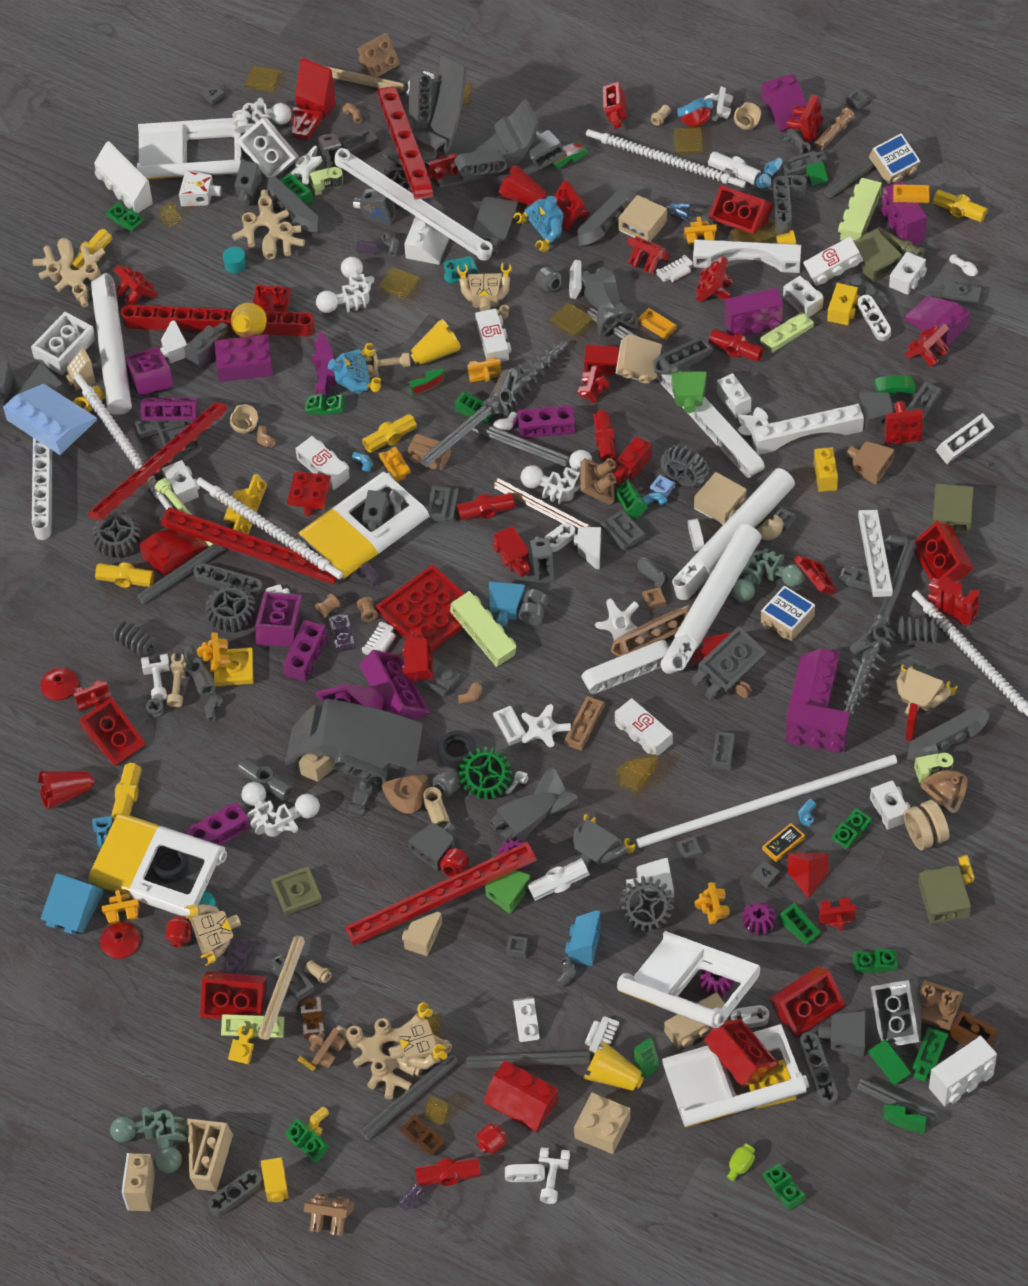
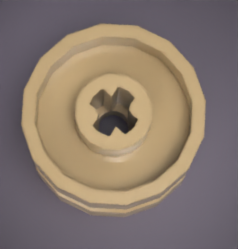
M928 800L921 803L920 808L913 806L904 811L907 831L919 850L932 847L933 842L940 844L949 839L946 819L935 801Z

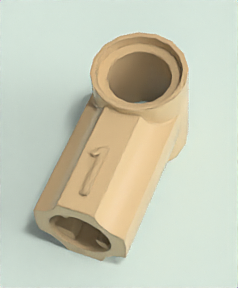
M430 787L423 794L424 806L428 811L431 822L443 828L450 820L443 804L440 790ZM435 798V799H437V800H435V801H430L429 799Z

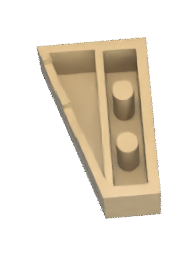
M304 754L299 761L301 775L319 782L334 769L335 760L324 755Z
M187 1119L189 1126L188 1142L190 1144V1179L196 1189L217 1191L233 1133L227 1123Z

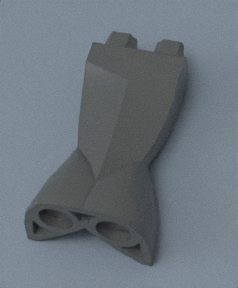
M601 267L594 274H590L588 271L581 272V290L588 301L598 309L597 330L600 337L608 333L619 321L632 328H638L637 315L619 299L615 275L612 269L606 270L605 267Z
M551 767L542 776L535 794L518 798L498 808L497 815L490 819V825L494 831L502 827L506 829L500 833L503 842L509 843L510 838L513 841L519 838L520 842H522L547 815L577 807L579 798L577 795L566 791L555 768Z

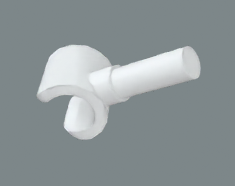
M522 771L516 772L513 783L505 793L509 795L518 783L525 785L528 780L527 773Z

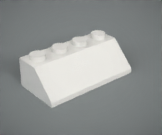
M109 141L106 142L94 163L95 175L99 180L102 179L106 187L109 190L111 189L129 210L132 208L135 212L139 213L153 204L149 181Z

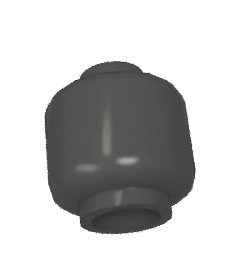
M543 267L538 271L535 280L538 287L548 293H552L560 288L562 276L551 267Z
M445 768L434 776L433 787L440 790L441 796L450 797L460 789L462 785L460 782L461 776H459L456 770Z

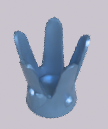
M672 201L670 206H666V208H669V215H677L689 221L685 217L692 215V212L683 208H688L693 204Z

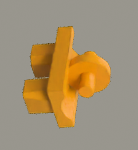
M699 216L697 217V222H690V227H684V239H687L689 246H694V241L698 240V237L714 241L717 231L716 224L708 225V221H701Z
M487 358L484 362L472 361L467 365L470 383L482 380L488 383L490 379L500 377L501 375L499 358Z
M396 447L387 452L379 453L380 459L396 482L405 479L406 475L411 473L410 468Z
M212 632V639L208 643H202V646L197 649V655L203 658L204 661L209 660L210 672H216L218 667H227L229 664V655L219 653L227 651L228 641L227 639L218 638V633Z
M708 883V889L699 894V899L695 901V907L702 910L704 914L707 913L709 924H715L718 919H726L730 914L727 905L719 904V902L725 900V889L716 888L715 883Z
M116 890V896L109 897V902L118 903L102 906L103 914L106 915L109 925L120 922L119 912L126 911L127 920L138 919V908H140L138 899L129 900V893L121 895L120 890Z

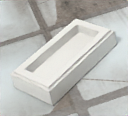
M575 260L569 270L570 298L573 299L577 298L582 288L580 260Z
M508 706L494 712L493 716L509 746L522 741L526 732L512 707Z

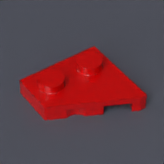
M293 107V137L309 140L324 118L323 113Z
M801 555L794 559L796 564L816 585L820 592L833 595L837 591L820 561Z

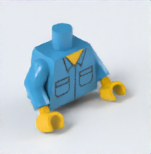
M554 196L539 199L526 208L523 214L515 213L513 216L514 219L520 218L517 221L518 224H525L529 216L528 220L545 240H539L535 244V247L539 248V251L547 252L550 247L549 243L560 237L562 232L563 212L556 205L557 199Z
M367 343L364 350L360 351V349L342 353L336 360L331 359L328 363V369L334 371L336 382L359 395L363 391H368V389L378 392L381 388V379L378 377L373 378L370 383L366 358L362 357L365 355L370 358L374 355L375 350H371L373 348L372 343Z

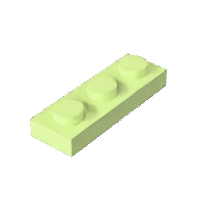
M801 312L762 336L760 342L773 353L813 328L814 322L805 313Z
M222 1015L221 1036H238V1028L243 1026L244 1035H248L250 1028L255 1030L253 1037H259L258 1033L264 1016ZM277 1016L270 1038H284L285 1017Z

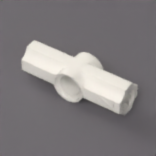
M713 151L708 160L709 166L724 173H729L731 177L742 179L753 185H756V178L761 175L760 170L746 165L744 160L737 156L730 158Z
M581 858L567 866L555 867L549 870L545 876L527 885L536 901L553 892L565 891L570 887V884L589 876V872Z

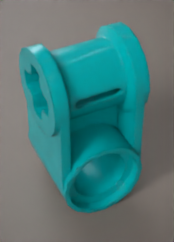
M467 256L446 261L444 263V270L446 271L444 280L447 283L460 282L461 276L457 273L458 265L461 272L465 271V264L467 265L466 277H468V274H479L474 258Z

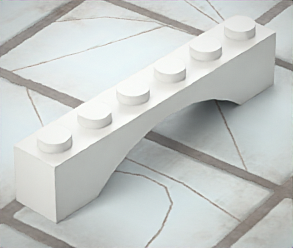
M695 240L693 267L707 268L714 260L724 256L728 261L740 259L756 260L767 263L781 272L799 273L801 245Z
M859 404L752 427V444L755 452L760 455L776 451L786 443L810 434L832 432L849 435L863 431L864 417Z

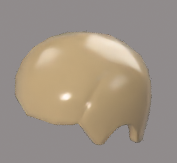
M745 102L743 106L736 109L734 121L742 130H751L759 124L761 110L756 104Z
M247 404L236 406L230 416V425L236 432L246 434L252 432L257 426L258 413L253 406Z
M774 515L775 518L773 520L767 519L756 529L761 534L762 540L772 541L781 534L784 523L779 516Z

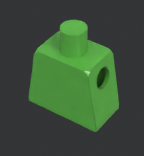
M671 372V386L676 405L684 407V411L687 413L694 412L695 406L703 405L706 389V372Z
M515 870L489 882L485 886L486 896L511 914L529 889L527 884L531 882L530 875Z

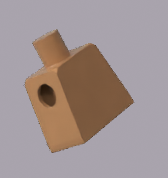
M867 441L860 449L850 446L847 456L853 459L852 469L856 473L877 485L893 462L894 449Z

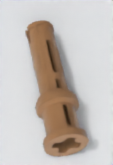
M843 108L841 114L833 119L832 125L814 143L818 150L822 151L840 131L846 129L850 121L855 119V114L852 110Z

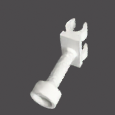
M160 655L161 662L150 664L148 657L141 658L143 674H153L154 688L151 690L152 699L166 700L167 692L162 687L160 673L170 671L168 655Z
M541 1147L539 1164L549 1168L546 1188L542 1189L540 1194L542 1202L547 1204L557 1202L558 1192L554 1190L557 1169L568 1170L570 1150H562L561 1159L549 1158V1148Z

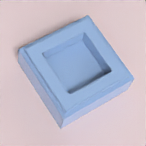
M659 475L650 486V491L663 492L667 498L675 488V482Z

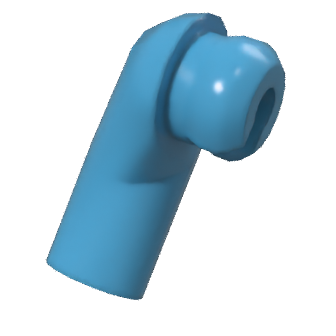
M353 453L352 460L363 463V471L371 472L372 467H374L371 458L362 453Z
M651 492L642 497L647 505L656 500L659 505L668 501L665 497L666 494L663 492Z
M808 799L798 811L800 822L804 826H810L814 822V817L812 818L810 812L814 809L816 803L812 799Z

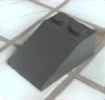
M904 980L871 986L879 1041L881 1042L885 1039L891 1047L921 1042V995L918 980Z

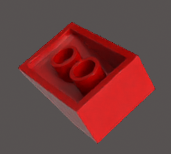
M305 58L301 59L295 91L297 107L322 112L324 118L328 116L336 106L332 69Z
M172 529L154 533L139 544L142 558L162 577H165L209 547L199 538Z
M112 697L82 717L78 722L87 736L114 767L146 745Z

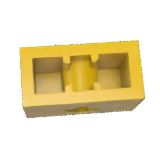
M840 283L836 284L828 308L827 321L848 325L850 319H854L856 311L854 306H858V299L860 298V295H857L858 287Z
M833 447L814 449V468L818 492L837 490L838 474Z

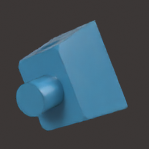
M489 582L490 613L493 618H497V624L506 626L508 619H518V613L525 595V585Z

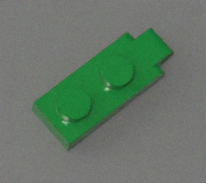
M928 1027L912 1068L915 1070V1079L926 1082L928 1075L931 1076V1069L937 1066L947 1041V1033Z

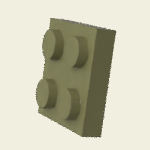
M308 866L271 879V884L285 916L323 902Z

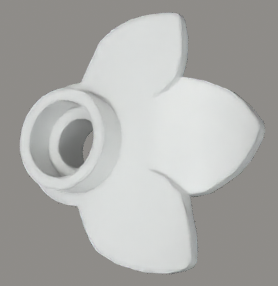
M759 407L754 410L753 416L738 415L739 424L741 425L738 428V432L746 436L752 435V427L769 424L767 413Z

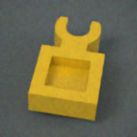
M239 1026V1040L233 1039L228 1060L250 1064L254 1044L249 1043V1040L253 1038L255 1030L250 1028L249 1034L244 1035V1027Z

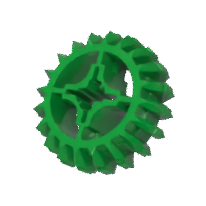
M483 747V753H480L479 748H476V755L471 751L469 752L471 759L463 758L467 765L460 764V768L465 770L459 772V776L465 777L460 782L461 784L468 783L464 786V790L467 791L471 788L469 793L471 796L477 792V799H480L482 794H484L485 800H488V794H491L492 798L495 799L496 795L494 792L497 791L499 795H502L503 792L500 788L508 789L504 782L511 783L512 781L511 778L506 777L512 775L511 770H506L511 767V763H505L508 759L507 756L500 759L501 751H498L495 755V748L493 747L490 753L487 752V747ZM487 759L484 765L473 767V764L478 760ZM493 760L500 765L502 775L497 774V772L491 769ZM488 767L490 776L487 775V777H485L483 781V775L481 771H484ZM470 772L479 776V786H476L470 780ZM499 780L493 787L485 788L487 782Z

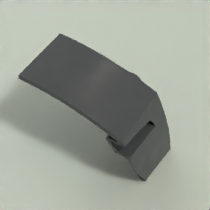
M444 54L440 55L438 78L431 79L429 75L420 71H414L410 76L409 116L414 120L413 135L424 163L435 160L436 151L443 154L449 152L463 104L467 66ZM397 150L383 154L384 158L402 166Z
M527 99L520 103L512 115L502 117L494 125V131L452 144L449 152L446 154L436 151V155L440 154L441 157L456 153L457 157L454 162L459 171L455 175L450 173L444 174L443 179L436 180L439 188L477 180L502 172L521 162L534 140L539 125Z
M326 699L324 700L323 707L318 705L312 706L293 726L285 764L289 765L304 754L324 755L335 760V769L366 780L369 783L383 785L387 781L389 763L412 771L416 770L423 724L383 710Z

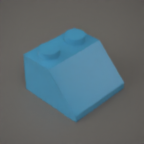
M596 910L576 917L575 924H571L569 936H572L571 942L567 941L565 953L568 954V957L574 963L593 966L601 932L600 911Z

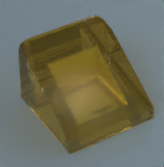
M173 201L158 209L160 221L167 228L181 221L180 214Z
M740 229L731 230V239L734 242L755 241V238L749 232Z
M437 1013L430 1017H424L428 1020L432 1033L439 1035L442 1026V1014Z
M430 1096L428 1098L425 1118L444 1125L450 1114L449 1104Z

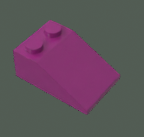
M794 74L762 83V100L779 131H787L789 129L787 128L789 117L801 119V117L793 116L794 106H807L800 84Z
M927 296L904 316V319L921 331L929 330L936 324L940 326L945 323L949 330L941 338L946 345H949L969 326L971 312L956 302Z
M158 347L125 355L126 366L138 395H148L157 390L164 391L173 386L170 367Z
M264 592L256 622V644L292 646L297 635L302 595Z
M344 684L317 691L315 694L323 702L326 699H332L382 710L384 697L374 688Z

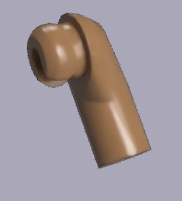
M346 103L342 107L344 113L353 114L354 123L359 124L362 122L361 111L352 103Z
M259 426L257 430L258 443L264 447L273 448L276 440L267 435V428L265 426Z
M474 682L471 684L468 693L458 695L459 705L477 701L482 693V685Z

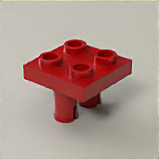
M811 95L806 107L794 106L793 116L801 117V119L789 117L787 121V128L801 130L804 142L810 145L817 136L819 126L823 123L821 103H819L817 95Z
M563 181L554 197L557 199L556 205L563 212L562 229L563 231H569L577 218L587 219L590 212L584 207L586 204L570 182Z
M638 236L635 239L628 238L627 244L632 246L633 252L627 264L638 268L643 253H648L649 257L643 270L653 274L659 260L668 261L670 254L665 252V248L655 243H650Z
M721 256L719 259L714 260L709 267L701 271L699 275L700 282L696 288V300L703 302L712 294L723 301L730 297L731 291L722 287L723 284L729 288L733 283L732 280H734L733 277L725 273L727 258Z
M116 266L114 271L122 278L120 284L115 288L116 293L124 297L128 289L132 288V291L124 300L128 305H135L141 296L144 295L152 299L157 297L158 293L154 290L155 286L145 280V276L140 271L136 270L134 272L128 266Z
M258 284L254 287L253 304L259 305L264 311L288 312L291 288L280 285L279 287L278 285L272 287L263 284L261 286Z
M944 323L940 326L936 324L929 330L925 329L919 334L920 338L918 340L915 339L908 345L909 349L904 354L908 359L921 355L929 367L933 366L939 359L936 358L930 347L933 345L940 356L946 354L950 348L944 343L941 336L949 328Z
M903 401L896 402L894 405L896 413L885 414V444L894 445L922 441L924 415L922 409L907 411Z
M294 471L287 505L303 507L304 514L307 516L313 515L315 508L324 509L331 484V475Z

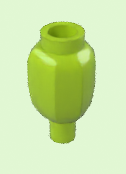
M744 1144L743 1147L735 1150L729 1162L730 1172L727 1175L729 1180L734 1181L737 1175L745 1173L750 1168L755 1159L753 1154L755 1149L752 1146Z

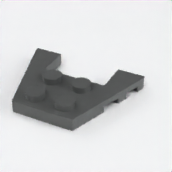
M169 420L163 423H158V421H151V423L137 421L135 426L140 439L159 433L162 444L165 446L193 421ZM199 437L186 445L184 451L177 453L170 463L163 465L160 468L161 470L154 475L155 480L163 476L162 468L181 460L184 463L202 452L203 447Z

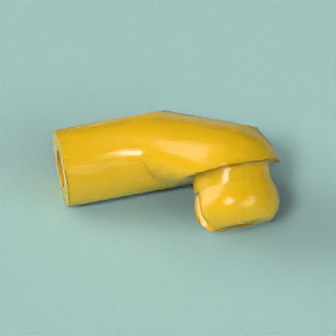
M968 855L958 857L963 873L964 885L971 884L975 877Z
M325 1107L317 1110L311 1115L308 1126L319 1136L322 1134V1128L319 1127V1123L329 1115Z

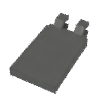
M484 196L472 233L492 244V254H497L500 244H506L514 221L513 216L518 209L517 201Z
M738 626L699 663L698 672L692 677L691 683L697 687L707 678L713 685L706 691L705 696L711 700L719 691L726 693L767 652Z

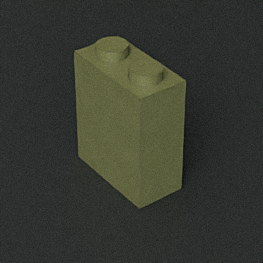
M877 229L867 232L857 240H853L863 259L857 267L872 282L893 272L902 259V254Z
M936 484L933 523L940 521L951 525L955 533L970 534L973 487Z
M945 866L942 869L936 870L927 869L919 873L918 884L930 924L970 917L971 905L959 866Z

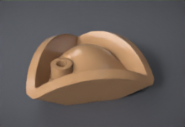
M943 770L927 777L921 783V788L948 811L955 813L960 808L965 796L967 777L958 771Z
M426 775L397 778L384 782L382 788L388 801L398 811L414 813L424 804L423 794L429 788V778Z

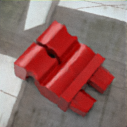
M934 577L930 582L929 590L931 592L929 593L928 601L935 603V608L939 609L938 612L942 610L947 615H954V619L959 620L961 624L970 625L979 613L980 591L971 590L967 596H963L962 584L951 581L948 577H945L943 581Z

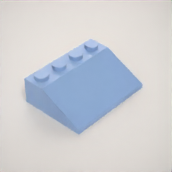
M44 383L15 395L3 406L7 421L59 455L97 421L95 416Z

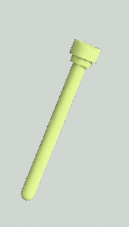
M166 478L156 483L155 489L160 494L166 495L179 511L192 515L173 493L171 483ZM205 541L209 547L213 545V543Z

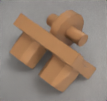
M335 1027L325 1041L323 1040L325 1036L323 1032H320L318 1036L312 1034L309 1037V1041L312 1044L309 1049L315 1052L317 1048H320L311 1062L313 1065L316 1066L320 1063L329 1068L336 1057L327 1052V1049L331 1047L339 1053L346 1041L337 1035L339 1030Z

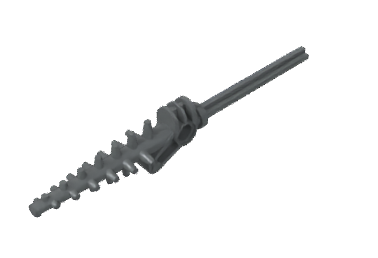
M562 340L559 345H553L550 352L544 350L545 355L542 358L538 354L535 355L537 361L534 364L528 359L529 368L527 369L522 364H519L520 375H518L514 368L502 371L489 398L483 402V406L422 456L420 463L428 467L489 414H498L501 417H506L518 405L514 395L517 394L524 400L525 397L521 388L525 387L528 392H531L532 390L528 382L532 380L535 385L538 384L536 375L539 373L543 377L545 375L543 368L546 366L550 369V362L553 359L554 361L558 360L557 355L564 353L568 343Z
M908 539L905 543L891 580L892 596L884 598L880 612L874 617L870 630L850 646L853 654L858 655L862 652L863 654L860 661L855 658L852 659V662L858 666V670H850L855 679L854 681L848 680L852 688L851 691H846L849 697L843 703L845 705L844 711L850 712L849 718L854 714V706H859V702H857L858 697L863 698L865 696L861 692L862 688L869 689L870 687L865 682L866 678L875 679L869 672L870 669L877 672L880 671V668L873 662L875 660L881 663L885 662V659L878 654V651L889 652L895 640L896 634L890 629L891 622L889 618L917 546L915 540L910 541Z

